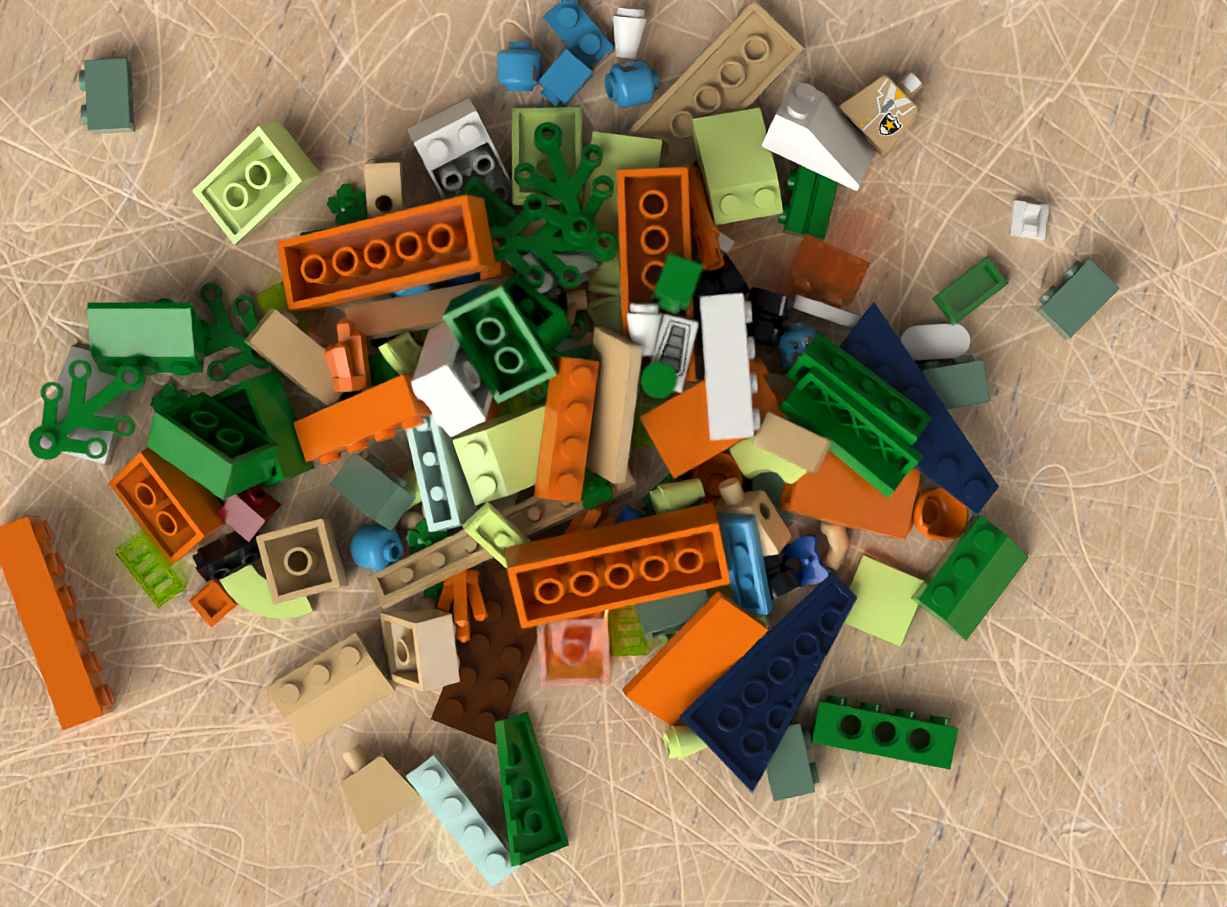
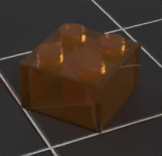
M805 234L785 278L791 280L790 287L805 294H809L811 290L823 295L821 301L840 309L843 304L849 306L854 301L870 262Z
M610 610L537 625L541 686L611 684L614 665Z

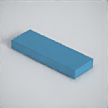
M722 514L718 521L733 600L751 614H769L773 607L756 516L749 514Z

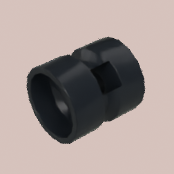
M726 254L723 255L724 265L722 267L711 270L707 274L701 271L693 292V297L699 306L700 296L741 293L744 296L750 292L742 275Z
M752 287L747 300L751 302L752 323H746V337H753V340L777 348L779 347L781 336L785 333L782 322L789 320L795 301L765 289Z
M782 548L779 554L763 556L771 600L801 586L794 568L786 567L785 563L788 560V556L784 548Z

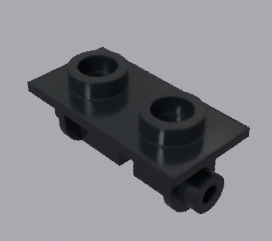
M234 531L226 535L230 545L226 549H224L220 539L197 549L198 553L192 556L197 565L195 567L196 570L208 582L224 578L229 574L230 570L238 566L256 562L261 557L256 536L261 535L260 532L248 542L238 532Z

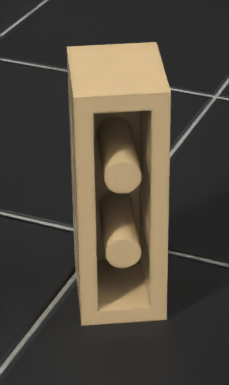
M284 308L280 312L276 309H269L244 342L322 406L327 408L334 405L343 392H334L333 377L324 356L325 349L323 346L326 342L311 330L307 334L296 326L299 320Z

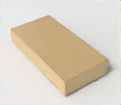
M768 412L752 444L816 475L832 442Z

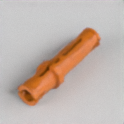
M699 166L688 167L689 209L693 227L691 236L693 242L697 243L701 264L703 265L702 269H708V271L716 270L724 265L718 240L720 232L718 226L714 225L701 168Z

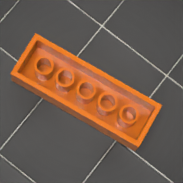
M688 167L617 170L622 336L630 341L626 312H630V303H659L658 300L653 299L669 253L691 261ZM693 295L687 311L679 309L678 314H674L659 308V313H662L656 343L664 314L693 321ZM694 343L684 383H694L696 381ZM642 355L638 384H641V376L644 369L652 363L653 355Z
M470 195L277 242L288 311L309 313L496 268L484 198Z
M713 503L505 547L507 571L522 629L731 584Z
M25 516L0 526V565L62 730H66L113 712L111 705L115 703V699L109 684L103 685L99 672L103 671L100 658L96 651H90L86 639L90 638L88 626L83 618L78 619L74 606L78 605L76 594L72 586L66 587L62 573L66 572L65 565L60 554H54L49 541L54 538L47 520L42 521L40 516Z

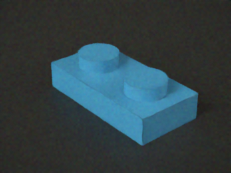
M562 0L543 16V19L575 57L590 69L615 49L575 0Z

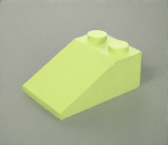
M760 107L692 118L691 123L698 166L701 168L714 225L782 214L780 188L772 153L770 150L761 147L767 133Z
M278 120L258 126L192 192L232 243L236 245L302 194L321 173Z
M546 403L481 422L454 436L452 441L475 505L506 497L535 485Z

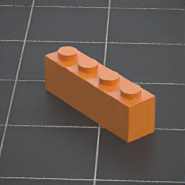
M552 356V362L558 370V374L549 379L534 496L549 500L580 503L599 362Z
M403 374L293 422L305 461H320L321 465H328L341 460L340 454L345 451L352 454L369 448L367 442L376 439V442H381L397 436L395 432L397 429L403 427L404 430H410L425 424L423 418L432 415V411L425 401L420 400L413 391L411 382L414 374Z

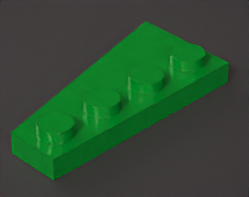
M528 711L494 722L511 867L522 865L569 846Z

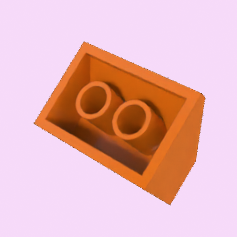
M149 447L141 451L108 483L171 566L226 524L217 515L223 505L214 494L196 480L188 477L169 461L161 458L159 454Z

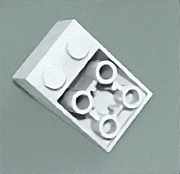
M469 98L407 129L443 201L455 198L469 180L476 176L508 204L513 203L512 181Z

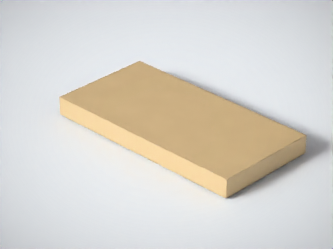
M594 327L590 361L599 362L585 467L613 484H625L643 348L606 327Z

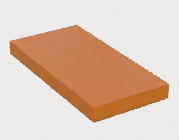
M717 591L622 690L627 698L670 726H675L681 720L680 715L740 660L768 631V628L763 621Z

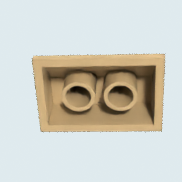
M359 631L265 688L285 721L305 746L395 691Z

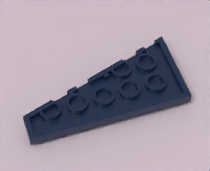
M873 302L839 347L932 417L919 438L912 445L915 450L923 455V458L915 468L978 515L999 486L875 302Z
M833 572L680 715V718L752 794L857 601V596Z

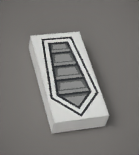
M664 314L652 363L664 362L674 369L677 375V384L674 391L681 393L698 322Z

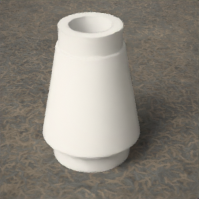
M617 7L616 16H613L615 57L636 59L647 19H644L645 10Z
M630 303V312H626L631 341L642 346V355H654L662 313H659L658 304Z

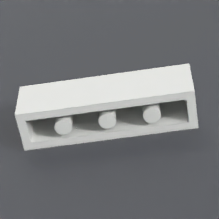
M743 293L700 296L710 441L753 438L754 430L760 429L759 409L752 408L751 394H757L756 372L749 373L748 359L755 358L753 337H746V323H752L751 302H744Z

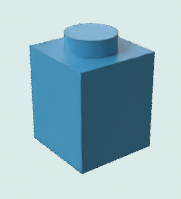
M565 49L540 78L539 85L543 88L540 94L554 106L560 102L563 106L567 107L593 76V71Z

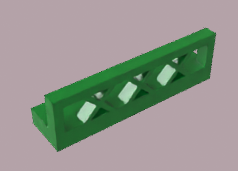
M818 332L786 374L788 378L797 384L805 375L799 370L803 365L808 369H811L813 366L816 367L911 446L919 438L932 418L820 332ZM813 381L807 384L817 394L824 395L823 390ZM837 406L838 411L842 415L851 417V413L847 409ZM864 429L870 438L879 440L878 435L871 429ZM891 451L892 456L898 461L902 458L903 455L899 452Z
M814 366L792 388L779 406V409L799 426L832 442L829 450L887 498L895 492L903 478L923 458V455ZM813 381L823 390L824 395L817 394L807 384ZM837 406L847 409L851 413V417L842 415L838 411ZM864 429H871L878 435L879 440L870 438ZM891 451L899 452L909 461L903 465L892 456Z

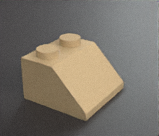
M321 518L256 536L273 604L349 586L332 518Z
M435 608L380 612L389 680L423 692L460 682V658L456 652L454 637L456 625L451 613Z

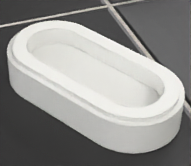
M795 294L793 299L795 301L793 308L850 328H854L861 319V316L798 294Z
M951 323L912 326L905 330L900 338V341L914 361L960 357L967 352L970 346L968 331L959 324L953 326Z

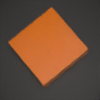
M218 580L209 582L189 600L190 604L210 627H213L239 605Z

